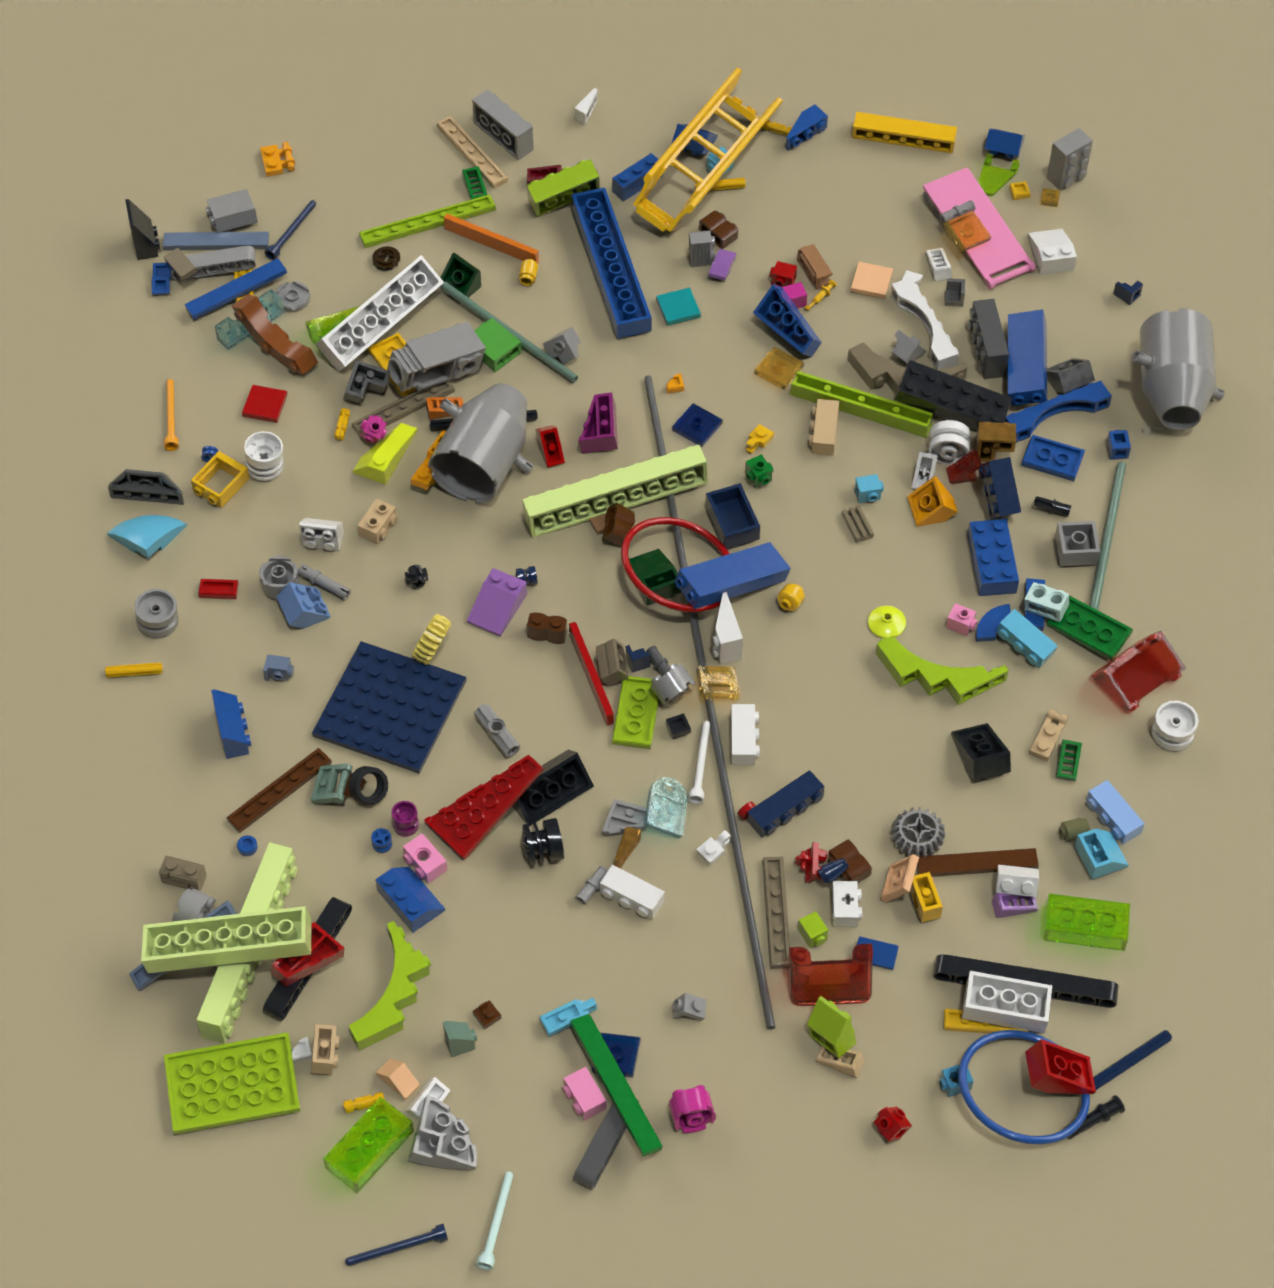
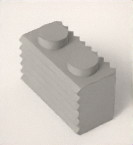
M710 231L689 233L688 254L692 268L694 266H710L712 259L715 258L714 248H712L715 247V238L711 236Z

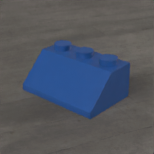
M215 689L211 690L226 759L249 754L248 746H252L250 735H245L244 731L248 730L246 718L242 719L241 714H244L242 702L238 703L237 695Z
M410 867L391 868L375 879L379 894L412 933L446 911L444 906Z

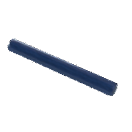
M1168 1030L1162 1031L1094 1076L1095 1089H1099L1170 1042L1172 1035Z

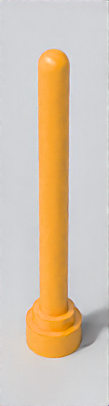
M172 379L167 380V436L164 439V448L168 451H175L179 448V440L175 436L174 381Z

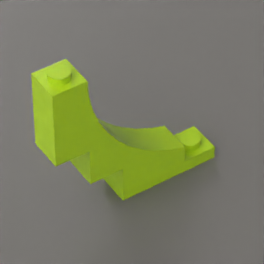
M894 636L881 639L876 647V655L900 687L917 679L929 696L946 688L958 705L1007 681L1009 670L1005 665L999 668L995 667L988 673L983 665L961 668L942 666L929 662L907 650Z

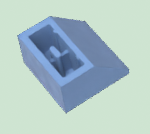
M289 582L276 596L290 626L306 628L331 617L327 605L324 603L321 593L316 587Z

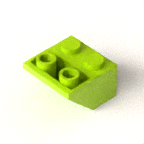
M822 996L819 997L807 1023L810 1037L837 1058H840L857 1043L854 1035L855 1030L851 1023V1016L846 1011L838 1009L831 1000L827 1001Z

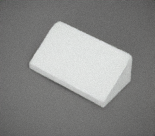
M436 1077L430 1078L406 1109V1112L419 1120L427 1095L443 1101L450 1090Z

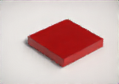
M252 385L242 411V416L278 423L288 395L287 391Z

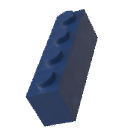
M809 770L747 812V822L761 838L767 834L770 835L780 825L790 822L793 816L805 812L808 806L821 801L824 796L825 786Z

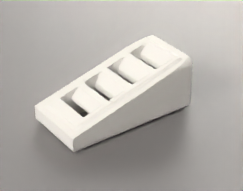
M594 88L575 107L576 121L584 125L587 123L598 101V89Z
M944 249L927 250L926 256L934 280L940 281L951 278V265Z

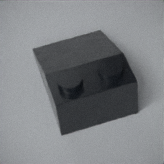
M125 199L137 259L143 260L159 257L157 250L161 248L159 239H155L158 236L156 226L152 225L151 219L133 202Z
M988 723L951 732L966 771L974 781L1001 776L1011 772L1010 751Z

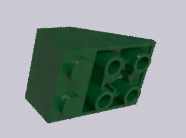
M659 548L629 559L636 576L647 588L666 599L682 593L675 584L678 574L675 566ZM641 593L646 605L655 603Z

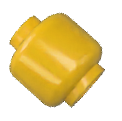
M793 583L785 585L777 596V602L780 607L790 612L797 610L805 599L802 587Z

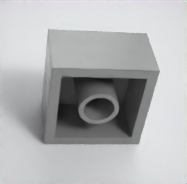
M1095 521L1057 523L1055 540L1060 567L1097 565L1101 551Z

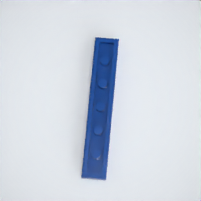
M277 258L186 303L185 308L194 320L287 274V270Z

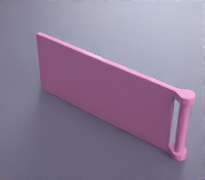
M964 168L924 184L923 189L940 214L953 209L955 205L959 206L969 200L974 202L976 210L963 215L960 219L956 218L948 222L947 225L983 277L988 289H992L995 285L1028 271L1033 272L1036 270L1035 263L1029 259L969 168ZM1022 262L1025 263L1024 266L995 278L990 277Z

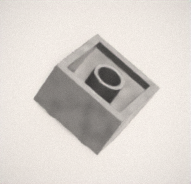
M1071 358L1047 368V380L1056 392L1063 394L1069 393L1078 387H1085L1090 382L1095 381L1090 360Z

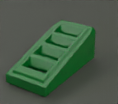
M479 166L463 169L461 175L470 200L487 195ZM482 192V194L473 195V193Z
M1062 740L1056 774L1057 778L1076 781L1082 743ZM1065 749L1075 751V754L1065 752ZM1064 756L1073 757V758H1075V759H1074V760L1064 759ZM1063 763L1073 764L1074 766H1063ZM1063 769L1073 771L1072 775L1061 773V771Z

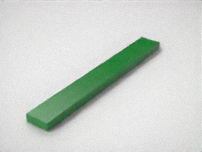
M586 1014L570 1020L572 1029L642 1157L661 1151L663 1145L591 1015Z

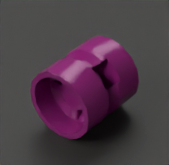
M409 801L396 803L391 812L394 831L402 837L412 836L419 829L417 808Z

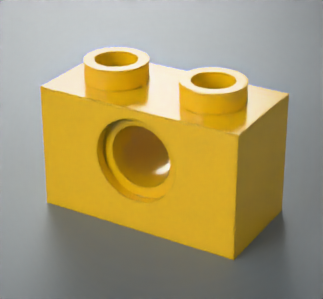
M930 872L915 875L910 893L921 923L941 918L943 906Z

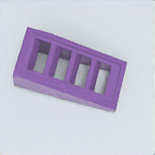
M996 893L992 899V906L996 917H1007L1038 911L1035 897Z

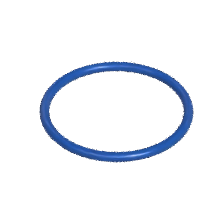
M1001 1030L980 1037L968 1047L959 1065L958 1082L960 1091L970 1111L982 1124L993 1132L1020 1143L1050 1144L1072 1135L1086 1119L1090 1106V1094H1081V1107L1077 1117L1068 1127L1057 1133L1044 1136H1030L1010 1131L998 1125L980 1110L970 1094L967 1083V1068L974 1053L989 1042L1005 1038L1025 1039L1035 1043L1041 1039L1051 1043L1054 1042L1027 1031Z

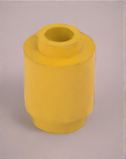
M527 259L521 263L518 278L519 282L524 286H531L536 280L539 266L534 260Z

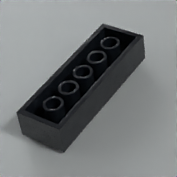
M909 360L894 400L948 420L961 422L969 428L978 430L979 422L1004 423L1012 398Z

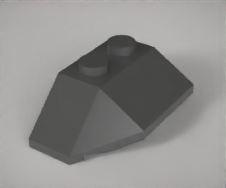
M125 469L108 485L110 497L114 499L184 505L182 491L167 474L162 472Z

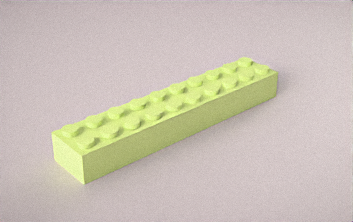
M700 445L690 446L677 452L654 457L651 460L635 463L634 465L619 468L606 474H600L590 479H583L574 484L564 485L561 488L522 499L525 521L532 538L588 521L590 520L589 518L606 514L608 507L616 502L626 508H630L707 484V461Z
M269 842L240 914L283 909V899L285 895L289 894L291 889L290 882L292 878L296 877L298 867L295 864L296 857H294L292 848ZM262 960L218 966L197 1017L202 1038L225 1044L227 1038L232 1036L234 1021L240 1016V1006L242 1001L247 999L248 986L250 983H253L256 975V966L260 965Z

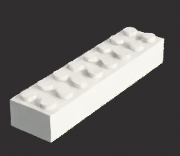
M420 255L315 345L339 372L444 282L423 256Z

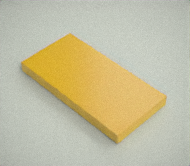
M396 333L367 349L378 366L387 370L392 351L405 347L406 342L399 333ZM389 375L390 382L402 397L417 390L416 388H410V390L401 392Z

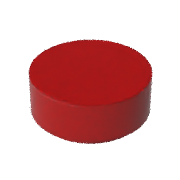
M750 801L740 808L737 814L742 820H747V812L756 806L754 802Z

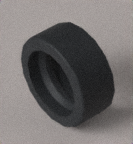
M362 766L352 773L348 787L351 796L356 801L364 804H376L385 797L389 783L387 776L379 768ZM366 774H373L377 781L376 790L370 797H365L361 793V781Z

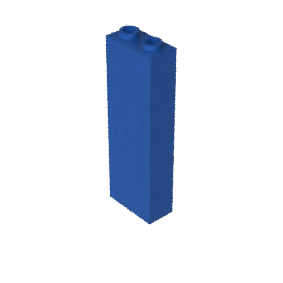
M1044 310L1008 314V396L1012 398L1011 406L1047 401V327Z
M768 542L679 569L675 584L693 608L697 609L720 602L724 592H727L728 598H732L784 582L791 568L772 543Z

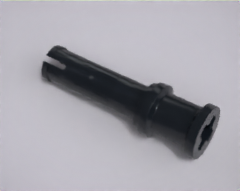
M1114 1095L1110 1101L1103 1105L1098 1104L1096 1110L1087 1114L1082 1125L1067 1138L1071 1140L1102 1121L1108 1122L1110 1117L1117 1113L1125 1112L1121 1099Z

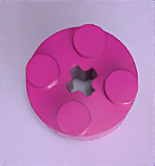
M698 1085L686 1090L678 1089L672 1093L673 1097L669 1101V1108L676 1130L682 1129L683 1133H695L706 1129L707 1123L711 1121V1124H713L716 1120L711 1097L705 1086Z

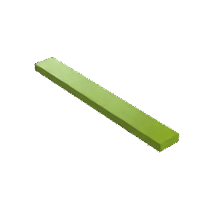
M489 194L359 232V236L364 248L444 226L446 214L465 220L496 211V206Z

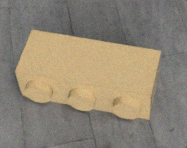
M817 399V406H813L812 417H815V421L811 420L810 431H814V434L809 437V446H812L813 454L834 456L839 401Z

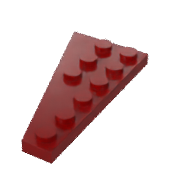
M527 755L509 766L503 773L496 774L490 781L475 787L456 799L453 804L438 810V813L432 817H427L424 821L462 858L466 859L541 774L544 768L533 757Z

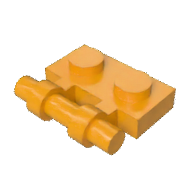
M288 142L282 143V149H278L277 144L260 147L267 177L283 174L284 168H288L289 171L295 169V160L291 155L292 148Z

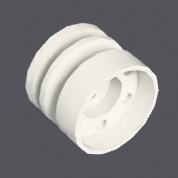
M264 431L254 433L247 438L244 445L245 466L248 468L249 475L259 481H269L278 477L283 471L284 466L281 439L271 432Z

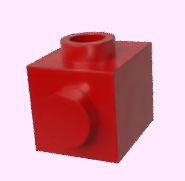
M777 261L775 267H771L770 270L771 285L775 284L784 287L794 284L797 277V266Z

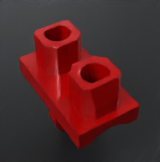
M813 842L811 848L801 851V855L795 857V864L800 866L801 871H805V883L810 884L814 879L823 880L818 872L822 867L818 866V863L824 864L826 862L827 851L820 849L819 843Z

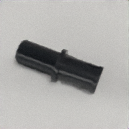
M1038 496L1035 497L1033 503L1036 507L1050 510V513L1054 512L1067 517L1071 509V505L1055 501L1056 499L1052 501Z

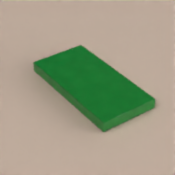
M1070 595L1069 606L1062 620L1058 622L1049 619L1047 622L1048 627L1113 661L1133 633L1132 628Z

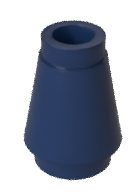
M844 858L822 865L818 872L826 884L832 883L849 868V865Z

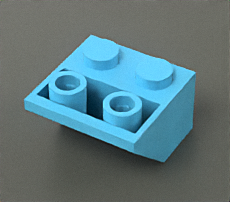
M1093 829L1077 835L1075 848L1091 879L1129 866L1112 832Z

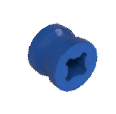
M379 828L372 833V846L376 852L386 853L392 848L391 834L387 829Z

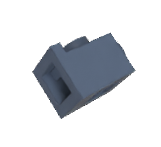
M267 654L263 669L265 681H269L270 678L278 681H289V677H292L294 673V665H291L290 657Z

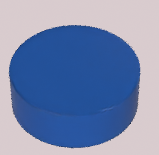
M243 836L237 842L238 851L243 856H251L258 849L257 841L252 836Z

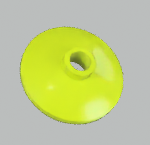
M880 606L870 613L868 626L871 632L880 638L897 637L904 631L906 619L899 609L892 606Z

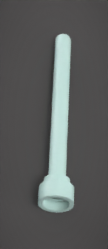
M510 1171L505 1173L484 1251L478 1255L476 1266L484 1270H492L495 1263L492 1253L513 1179V1173Z

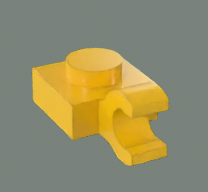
M759 424L749 434L746 451L752 454L758 446L764 448L774 437V432Z

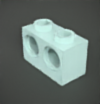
M1033 582L1024 599L1025 611L1060 622L1069 606V594L1062 590H1056L1044 584Z

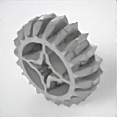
M912 807L910 812L904 810L902 815L898 814L897 819L893 821V828H891L892 841L895 842L896 848H900L901 853L907 852V856L914 854L926 857L927 854L933 855L934 851L938 852L940 850V846L944 843L945 826L941 824V818H936L935 812L929 814V809L924 812L921 807L918 808V811H915ZM917 828H919V838L917 837Z

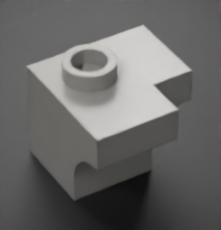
M570 327L545 341L543 345L551 357L555 358L558 356L563 364L579 356L577 346L581 341L574 328Z
M899 329L895 333L897 345L892 352L908 364L909 360L915 361L918 357L924 355L926 350L919 345L921 342L913 335L909 338Z

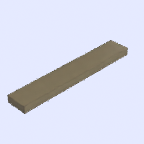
M449 381L420 391L416 390L353 422L352 428L359 436L362 431L360 425L363 419L367 420L370 415L381 417L387 423L386 426L426 407V398L446 397L454 393L455 388Z
M763 857L770 969L791 968L783 857Z

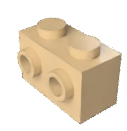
M376 499L357 525L359 536L379 544L382 539L386 538L389 528L395 525L397 521L396 507Z
M315 1024L311 1073L332 1075L333 1067H337L338 1055H334L335 1048L339 1047V1036H336V1026Z

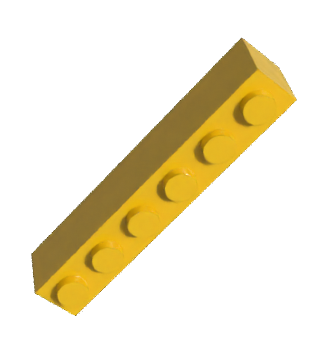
M856 112L852 138L953 153L957 127Z

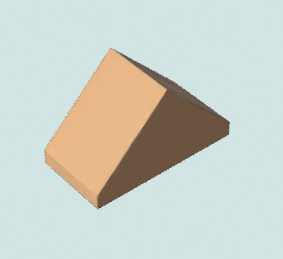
M390 1058L376 1071V1075L404 1100L420 1087L419 1082L404 1062Z

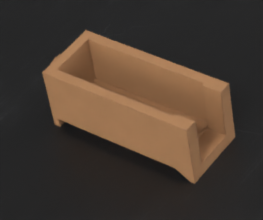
M811 244L798 249L797 262L801 264L811 282L816 285L815 290L820 289L822 286H827L830 281L828 277L832 276L833 273L815 245Z

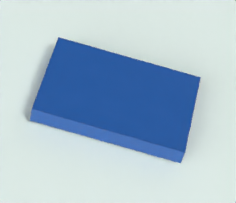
M1032 434L1021 466L1075 481L1085 450Z

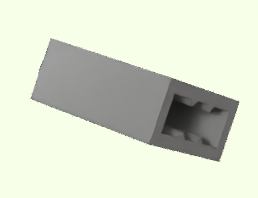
M247 189L207 199L208 206L205 207L207 216L210 219L211 226H215L217 233L258 222L255 207Z

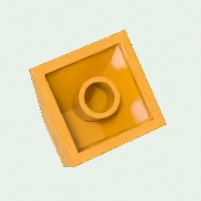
M935 476L907 496L916 525L919 527L945 522L958 513L953 496Z

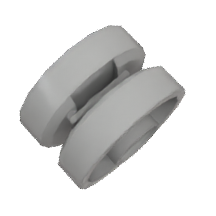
M150 589L138 596L135 601V615L139 631L151 638H162L175 631L178 625L177 602L170 592L163 589Z

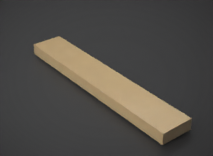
M452 116L437 122V128L473 167L479 166L481 176L493 189L508 182V177Z

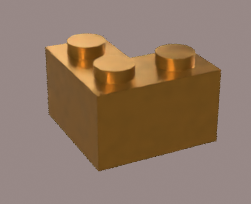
M979 422L975 442V462L992 461L995 459L996 452H1014L1016 445V423Z

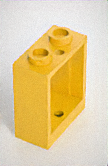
M218 451L191 479L192 490L197 496L206 498L212 505L223 508L250 477L246 466ZM219 469H222L235 478L218 494L206 487L205 484Z

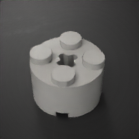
M273 556L260 567L261 585L267 598L277 600L276 596L289 582L300 584L297 566L286 556Z
M674 663L666 669L668 673L663 676L658 675L651 680L653 684L651 689L664 706L668 705L667 700L673 702L690 689L688 687L690 683L693 686L696 684L682 664Z
M193 887L191 889L188 888L176 905L179 907L178 913H173L172 922L206 917L215 910L213 906L216 899Z

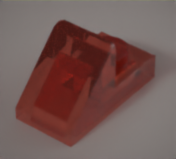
M973 449L946 468L951 484L977 481L975 471L982 464L978 451Z

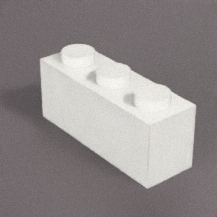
M731 704L732 765H755L756 757H759L760 748L759 745H756V740H759V728H755V723H759V712H755V704Z
M614 865L610 867L600 882V893L605 898L614 899L621 906L631 908L637 911L640 916L648 917L652 920L665 901V891Z

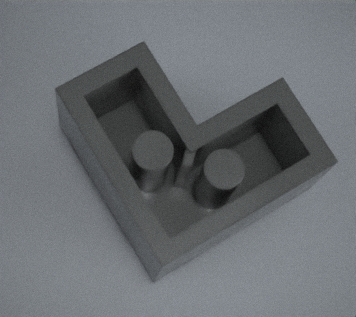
M356 360L343 399L360 405L366 389L383 395L389 379V372Z

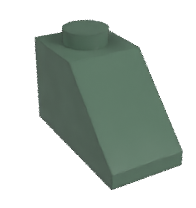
M443 1022L445 1042L452 1058L475 1050L477 1036L474 1029L470 1030L468 1023Z

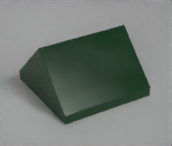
M452 253L440 278L443 282L449 283L469 298L482 287L481 271L456 253Z

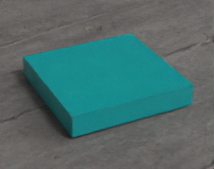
M690 287L656 296L667 326L701 317V312Z

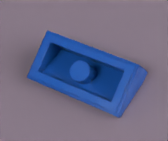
M859 936L853 960L893 970L899 946Z

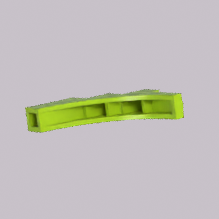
M394 921L387 924L388 934L395 951L394 969L389 985L383 996L369 1012L348 1025L350 1035L359 1051L404 1029L403 1021L405 1017L401 1009L417 1002L416 994L418 990L414 982L430 975L429 966H431L428 956H423L420 949L414 952L411 943H406L404 939L406 936L402 927H397Z

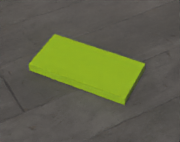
M629 676L628 679L622 681L612 738L613 745L651 749L659 698L651 689L653 685L651 683L652 679Z

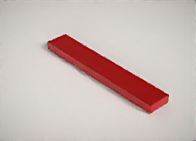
M576 622L569 623V635L607 726L614 723L613 710Z

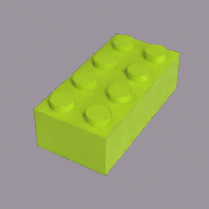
M591 159L587 161L582 160L573 167H565L561 172L551 173L544 179L534 180L527 185L528 200L536 217L572 203V194L600 188L599 175Z

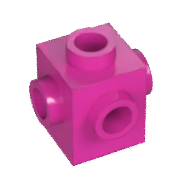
M370 415L367 420L363 419L360 425L362 431L359 436L363 437L367 442L376 444L379 439L383 440L387 429H385L387 423L377 415Z

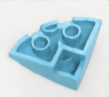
M144 515L118 524L107 535L135 554L139 552L149 558L158 549L163 550L187 524L169 516Z

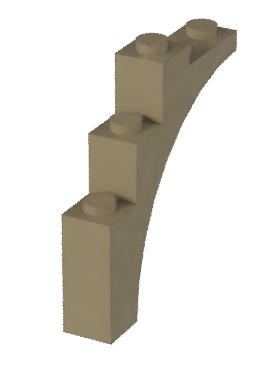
M864 342L848 349L847 361L870 390L886 383L896 395L906 367L893 364L881 358ZM961 363L953 367L939 369V371L964 380L966 379L967 366Z

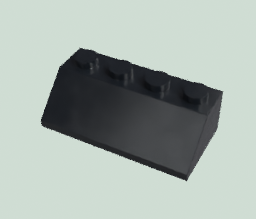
M568 749L543 764L544 770L514 803L512 807L528 826H531L533 822L539 821L594 787L578 752Z

